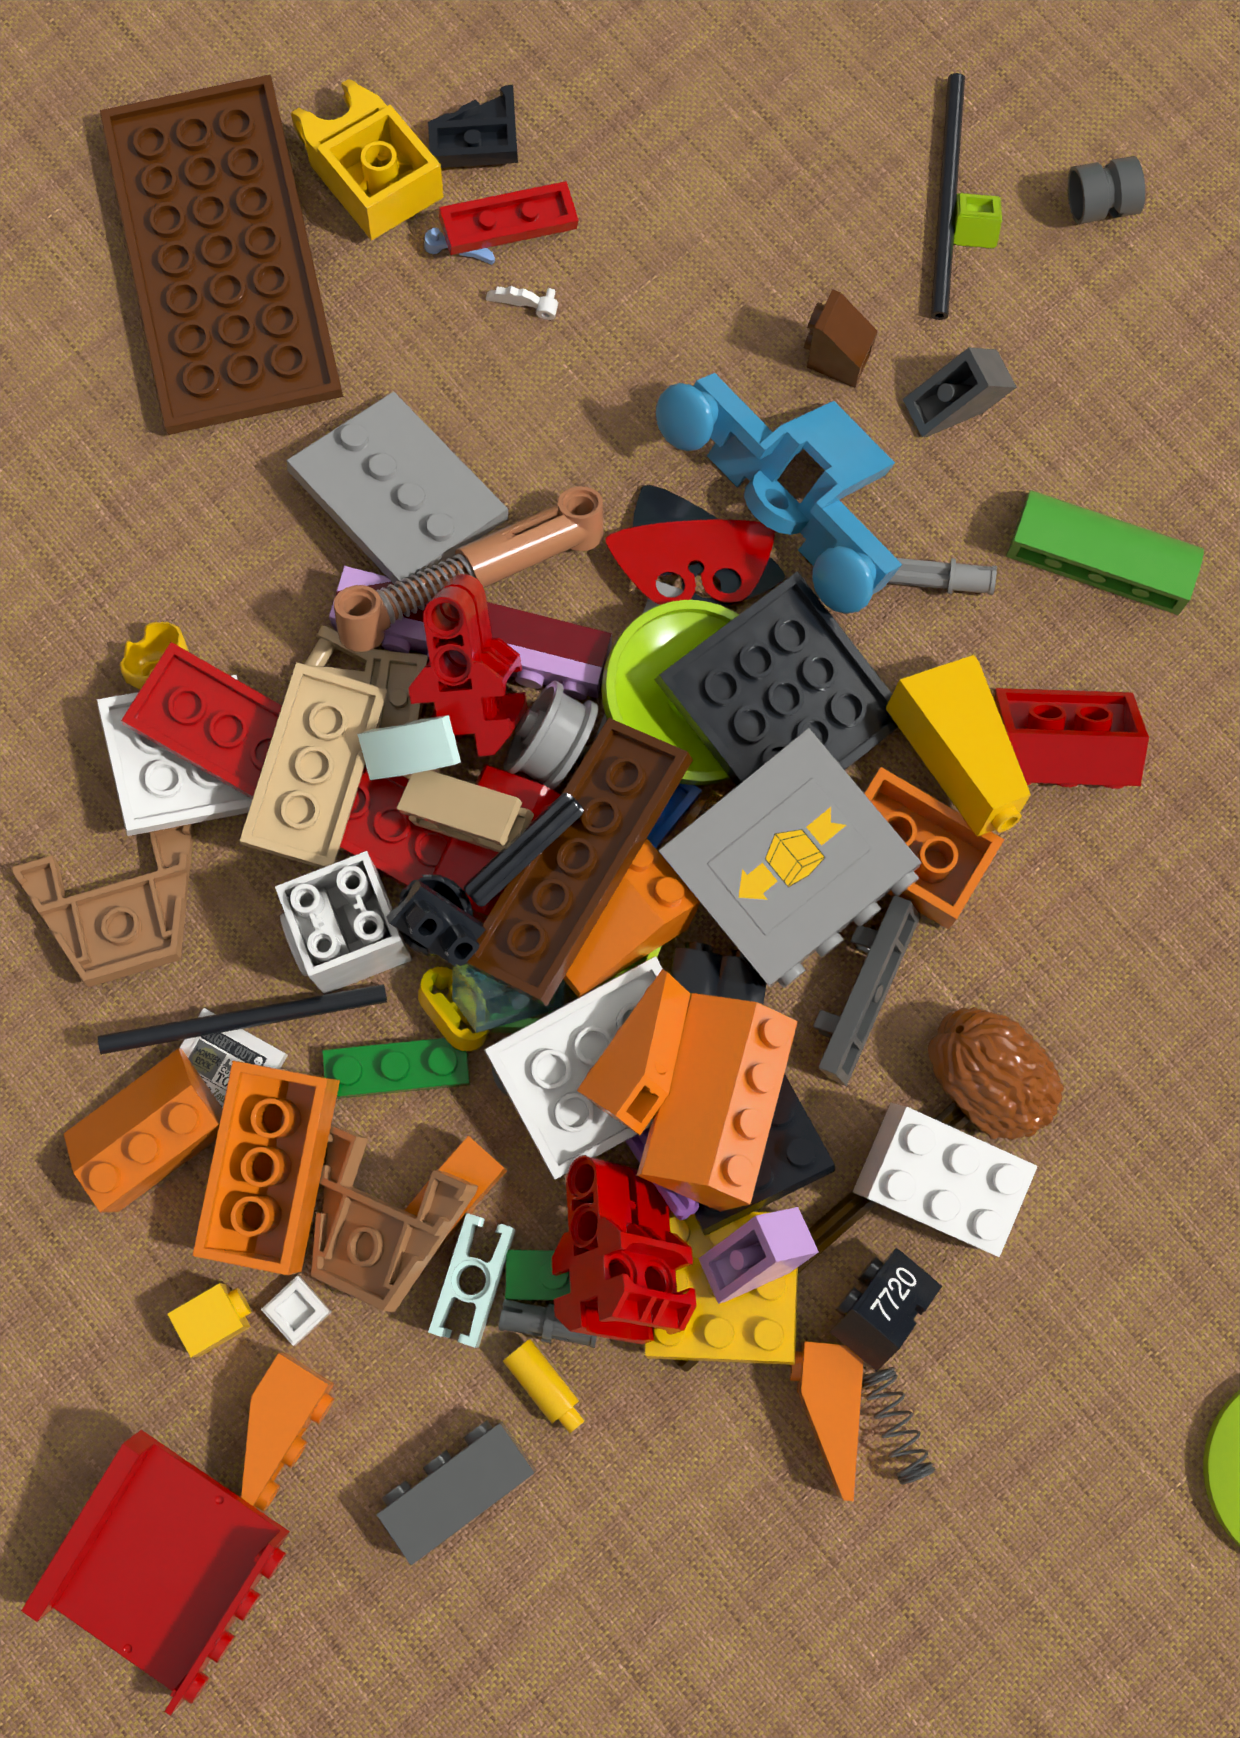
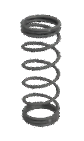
M890 1367L862 1378V1388L891 1379L869 1393L865 1399L872 1400L902 1395L898 1400L874 1414L873 1418L881 1419L910 1414L902 1422L881 1435V1438H889L905 1434H917L913 1439L889 1453L888 1456L893 1458L913 1453H925L916 1462L896 1474L897 1480L903 1485L922 1479L934 1473L936 1469L931 1462L919 1464L928 1456L929 1452L925 1449L900 1452L920 1437V1431L906 1430L891 1433L907 1423L914 1413L911 1411H897L883 1414L900 1403L906 1395L904 1392L899 1391L874 1395L897 1379V1371H894V1367Z

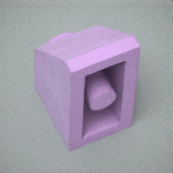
M795 1207L756 1215L698 1259L719 1304L789 1274L819 1253L799 1208Z

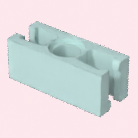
M466 1213L428 1333L450 1339L452 1330L444 1328V1325L455 1299L458 1298L461 1301L476 1305L470 1335L460 1333L458 1342L479 1348L506 1263L507 1252L510 1250L516 1230L507 1225H497L495 1232L501 1234L491 1261L486 1263L481 1259L469 1256L475 1228L483 1227L485 1219ZM476 1266L485 1273L486 1283L482 1291L475 1295H468L460 1287V1276L465 1269Z

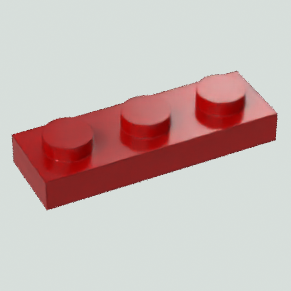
M567 181L439 207V219L450 255L575 230L579 222Z

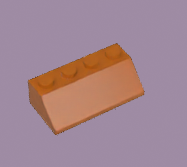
M691 993L669 1095L653 1116L637 1176L720 1212L750 1205L798 1021L758 1002Z
M232 1061L192 1256L283 1275L302 1272L340 1080Z

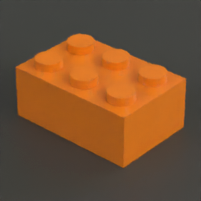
M880 767L864 794L921 861L920 867L914 871L919 879L898 895V897L911 901L919 913L949 930L959 917L1005 839L993 832L977 837L959 812ZM892 890L887 893L892 897L895 895Z

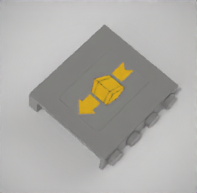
M810 728L659 850L770 988L777 982L785 988L806 971L801 963L815 951L822 958L844 940L839 934L841 930L852 921L860 927L881 910L880 906L876 903L890 890L898 896L919 879L914 871L921 865V861Z

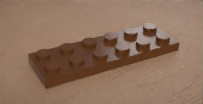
M608 718L563 792L569 793L580 803L584 810L583 814L507 884L483 924L486 930L477 939L479 949L467 961V967L547 1007L692 763L693 759L689 752Z

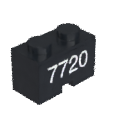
M895 1248L883 1262L874 1257L858 1277V1280L864 1284L860 1291L853 1287L841 1300L835 1310L842 1316L830 1331L876 1372L901 1348L917 1324L914 1321L918 1313L922 1315L942 1288L941 1284L898 1248Z

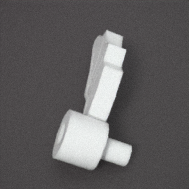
M497 286L496 290H490L486 295L487 301L534 307L537 309L536 315L545 320H553L558 307V301L554 299L556 291L551 288L547 289L546 296L538 297L526 289H518L513 286L507 288Z

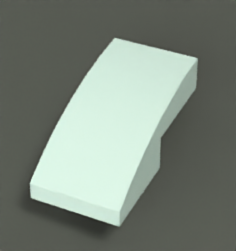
M449 715L415 720L404 725L371 729L357 734L370 780L418 773L461 762Z

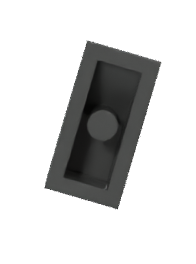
M968 347L903 398V401L921 436L928 437L984 413L1017 387L996 349Z

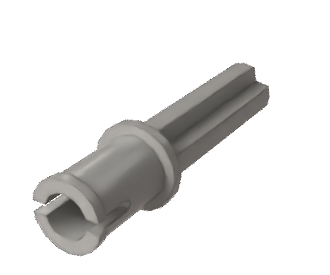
M897 558L902 566L888 582L890 584L947 589V594L952 595L953 590L993 595L997 566L956 563V558H951L950 563Z

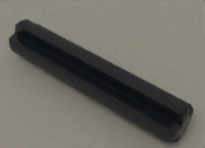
M562 793L464 885L466 894L480 907L485 906L583 814L584 810L580 803L569 793Z

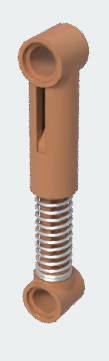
M576 486L569 488L561 493L558 498V504L456 549L453 559L448 558L446 562L441 561L438 566L433 565L431 569L426 568L424 572L419 571L417 575L412 574L409 579L403 578L402 582L396 581L395 585L389 584L387 589L382 587L380 590L375 591L373 588L365 585L346 587L334 598L335 618L341 644L355 652H365L376 648L384 640L385 630L389 629L391 624L395 623V620H402L403 614L409 617L410 610L416 614L417 607L424 610L425 604L427 605L454 576L460 574L471 575L477 578L483 585V588L566 550L587 551L595 548L603 540V499L600 493L589 487Z

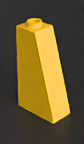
M971 655L900 679L887 704L886 710L975 835L978 837L994 830L1001 833L1016 825L1022 817L1020 812L1031 794L977 658Z

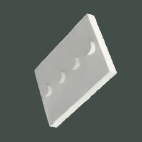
M656 956L484 1049L554 1180L566 1174L572 1162L579 1156L586 1155L595 1158L637 1134L599 1109L579 1093L577 1089L586 1078L589 1070L595 1065L615 1037L617 1030L624 1024L641 1000L646 989L663 969ZM651 1119V1121L649 1122V1124L646 1126L645 1129H647V1128H649V1127L651 1126L652 1119Z

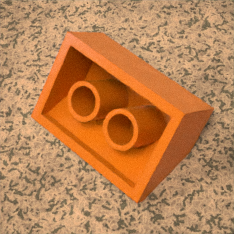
M182 1048L175 1050L64 1133L73 1173L100 1213L121 1211L217 1139L223 1108Z

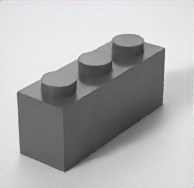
M486 1420L463 1437L468 1447L452 1458L446 1450L424 1466L423 1470L428 1477L411 1488L407 1480H405L382 1497L387 1507L379 1512L377 1516L410 1565H413L537 1471L503 1421L493 1428L489 1421Z

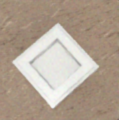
M298 1275L261 1309L293 1346H296L332 1312Z

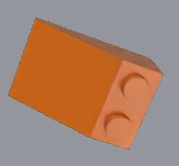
M647 838L563 978L578 998L688 930L700 904L698 898Z

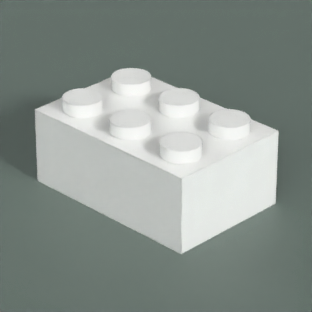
M890 1103L853 1192L1000 1257L1038 1166L909 1107Z

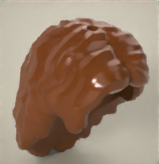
M963 1007L948 1013L942 1019L937 1035L928 1043L929 1058L933 1065L936 1079L942 1085L943 1090L950 1095V1098L968 1116L972 1124L988 1134L990 1139L994 1140L999 1137L1014 1140L1024 1136L1031 1137L1035 1135L1037 1130L1048 1126L1052 1122L1053 1116L1057 1114V1107L1062 1101L1063 1096L1061 1092L1064 1090V1085L1060 1081L1059 1072L1054 1068V1063L1046 1054V1050L1033 1039L1031 1034L1026 1033L1019 1022L1013 1021L1005 1015L987 1012L975 1007L970 1009Z

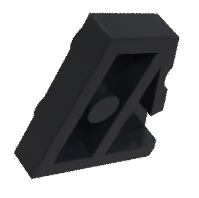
M513 85L501 87L499 97L482 105L475 99L461 106L454 113L443 114L428 122L429 151L441 164V168L518 163Z

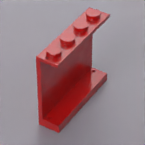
M140 1430L121 1445L21 1611L36 1622L41 1620L53 1608L170 1689L172 1691L170 1696L173 1698L164 1712L171 1716L184 1700L192 1705L207 1684L209 1677L203 1673L210 1660L218 1663L233 1642L235 1636L229 1632L230 1627L236 1618L243 1622L256 1605L261 1594L254 1589L262 1576L269 1580L282 1563L286 1553L279 1548L290 1531L155 1438Z

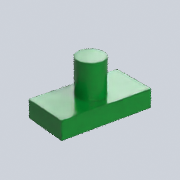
M508 1250L506 1256L505 1299L554 1300L571 1293L570 1272L558 1276L552 1275V1256L555 1251Z

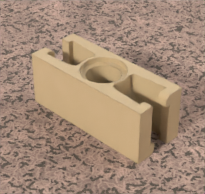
M430 770L412 773L397 806V810L402 814L408 815L409 820L416 826L496 852H500L531 823L534 816L529 809L521 807L522 802L517 797Z

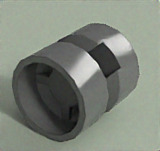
M1136 156L1113 159L1104 168L1099 162L1072 166L1068 174V200L1074 221L1077 224L1105 220L1108 212L1113 218L1141 214L1145 204V179L1139 159Z

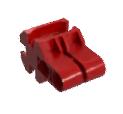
M460 574L451 578L426 605L423 612L430 661L409 686L411 704L434 702V712L430 718L449 715L456 744L463 735L475 734L478 756L495 755L511 735L528 708L526 692L506 694V683L511 674L522 671L520 654L502 639L492 638L483 585L477 578L471 575Z
M586 1155L579 1156L572 1162L566 1176L569 1231L563 1234L552 1256V1275L558 1276L570 1272L571 1293L554 1299L555 1317L571 1332L636 1344L654 1341L653 1327L666 1330L667 1334L671 1335L684 1331L697 1306L696 1293L694 1288L677 1292L676 1270L693 1265L692 1247L677 1234L671 1233L667 1203L653 1182L637 1176V1168L622 1166Z

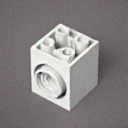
M367 851L275 886L285 912L280 915V921L296 964L302 975L309 976L324 995L412 961L408 947L399 930L389 924L386 918L393 909L381 877Z

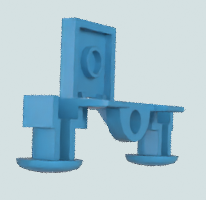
M716 373L697 380L693 386L684 383L670 385L660 395L656 404V421L661 434L668 443L680 450L693 451L701 449L711 438L715 444L707 454V457L737 488L746 478L750 481L745 487L744 498L747 507L755 518L766 527L778 533L788 535L801 533L806 540L798 551L813 565L812 581L815 591L821 601L830 609L843 614L859 612L868 605L872 595L882 590L902 566L899 560L840 501V499L885 476L895 462L835 401L795 418L772 432ZM804 449L825 471L802 502L799 503L777 479L793 457Z

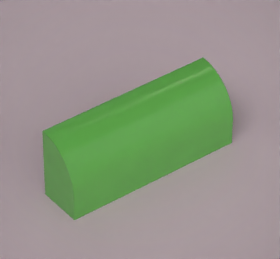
M1029 490L1006 557L1179 615L1191 599L1201 568L1204 548Z

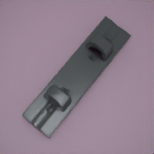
M894 895L879 930L865 926L856 927L851 942L856 945L857 950L867 953V958L841 1016L820 1010L813 1025L820 1035L830 1038L818 1068L826 1074L829 1080L847 1086L920 920V914L909 900Z

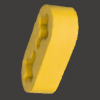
M447 967L429 969L423 975L418 990V1000L421 1007L454 1048L461 1051L478 1049L484 1044L489 1031L490 1017L487 1011L454 970ZM433 985H436L440 990L448 988L447 998L441 992L433 995L431 993ZM462 1020L466 1025L475 1023L477 1025L475 1033H472L468 1028L462 1031L458 1029L460 1021Z

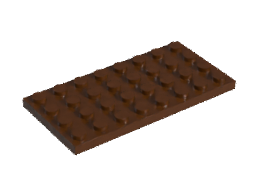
M271 74L100 110L164 426L168 435L344 397Z

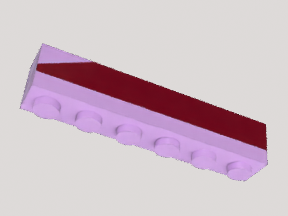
M344 566L335 597L346 587L354 585H365L377 591L382 587L387 589L389 584H394L387 576ZM333 602L329 618L333 629L338 632ZM487 602L492 638L502 639L520 654L522 671L511 674L512 677H516L515 681L517 683L539 689L542 688V685L558 681L563 684V693L573 699L585 700L587 696L598 698L604 667L612 649V633ZM417 607L416 614L410 610L409 617L403 614L402 620H395V623L385 630L382 647L393 652L409 653V651L425 654L429 658L423 622L424 610Z

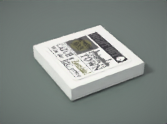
M203 1008L198 1018L215 1014ZM243 1029L185 1039L180 1047L222 1108L232 1061L280 1069L288 1056L286 1053Z

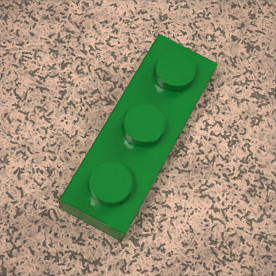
M445 1038L322 1050L324 1077L340 1080L336 1099L470 1085L468 1052L454 1048Z

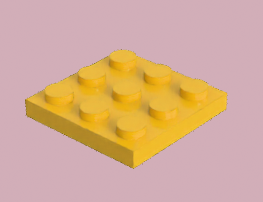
M669 1209L671 1233L677 1234L692 1247L693 1265L676 1270L677 1292L694 1288L697 1306L684 1331L671 1335L667 1334L666 1330L653 1327L654 1341L645 1344L646 1358L795 1365L798 1267L789 1274L729 1301L718 1304L698 1259L756 1215L771 1212H752L710 1234L704 1235L694 1214H691L687 1219L679 1220Z

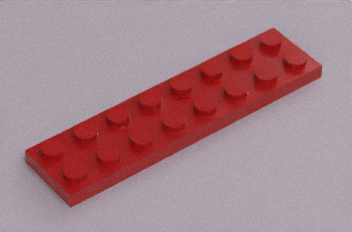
M170 642L121 722L127 728L253 799L282 705ZM365 765L339 850L352 857L367 851L379 873L406 888L413 880H418L422 875L433 874L450 836L416 826L409 820L408 815L402 814L397 810V806L409 782L408 778L401 775L370 780Z

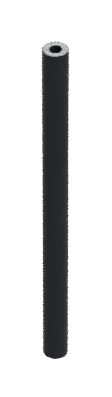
M960 73L950 74L947 83L931 317L936 320H944L949 316L965 76Z
M381 984L97 1036L98 1046L101 1055L387 1003L385 986Z

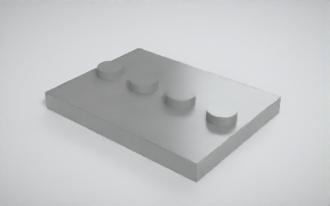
M394 391L286 460L288 472L394 585L396 581L402 582L403 578L409 579L412 574L417 575L419 571L424 572L426 568L431 569L433 565L438 566L441 561L446 562L448 558L455 556L456 549L480 539L508 520V508Z

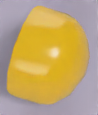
M152 622L144 627V637L142 640L136 643L129 640L126 641L124 658L119 666L127 684L141 690L170 642L188 651L180 627L170 622Z

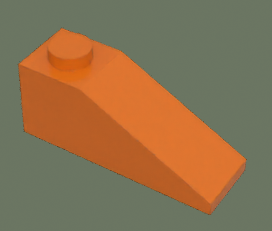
M801 1341L800 1351H795V1365H790V1381H798L797 1393L838 1497L844 1501H854L863 1360L846 1345Z

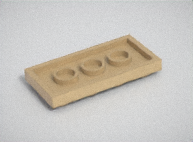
M296 662L239 842L241 845L319 868L335 864L366 765L357 734L377 729L386 700L387 689Z

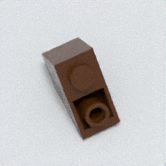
M832 289L825 305L819 302L816 304L807 326L810 329L804 344V348L810 351L807 368L855 388L873 351L878 331L841 292Z

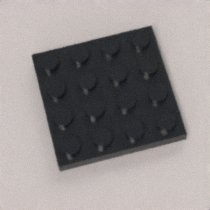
M798 571L654 679L736 786L740 785L808 728H810L844 770L898 728V725L886 710L892 693Z

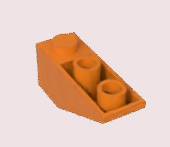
M663 969L646 989L641 1000L624 1024L617 1030L615 1037L595 1065L589 1070L586 1078L577 1089L579 1093L599 1109L639 1135L642 1134L669 1095L690 998V992Z
M287 1353L277 1354L252 1394L250 1402L241 1498L262 1512L266 1511L280 1489V1485L274 1481L283 1466L287 1465L292 1468L303 1453L308 1442L301 1437L311 1421L320 1424L335 1398L329 1395L334 1386L333 1382Z

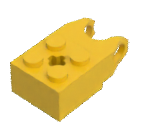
M347 79L341 83L344 90L343 99L349 108L345 115L334 120H324L316 117L311 112L297 108L291 112L293 127L306 147L310 166L372 241L444 198L441 164L391 105L387 106L377 94L358 85L355 81Z

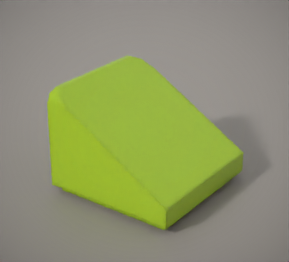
M967 193L957 194L954 244L959 246L995 248L998 244L1002 223L1001 197Z

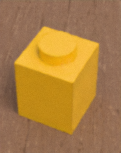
M219 1283L169 1312L168 1316L190 1358L203 1356L249 1329L251 1326L246 1316L252 1312L247 1300L238 1287L231 1291L228 1284Z

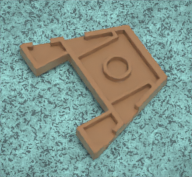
M193 824L149 832L158 866L157 871L67 898L59 864L53 855L12 867L14 876L22 885L38 913L42 916L52 931L53 936L88 987L181 960L194 837Z
M331 1124L326 1165H323L319 1184L324 1186L322 1213H316L311 1276L381 1311L395 1312L476 1194L478 1186L445 1171L433 1170L418 1215L411 1214L353 1187L368 1138L338 1125Z

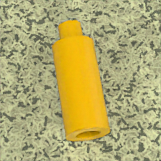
M531 1339L527 1340L503 1360V1363L551 1424L558 1419L570 1434L585 1421L574 1408V1405L579 1402L578 1398Z

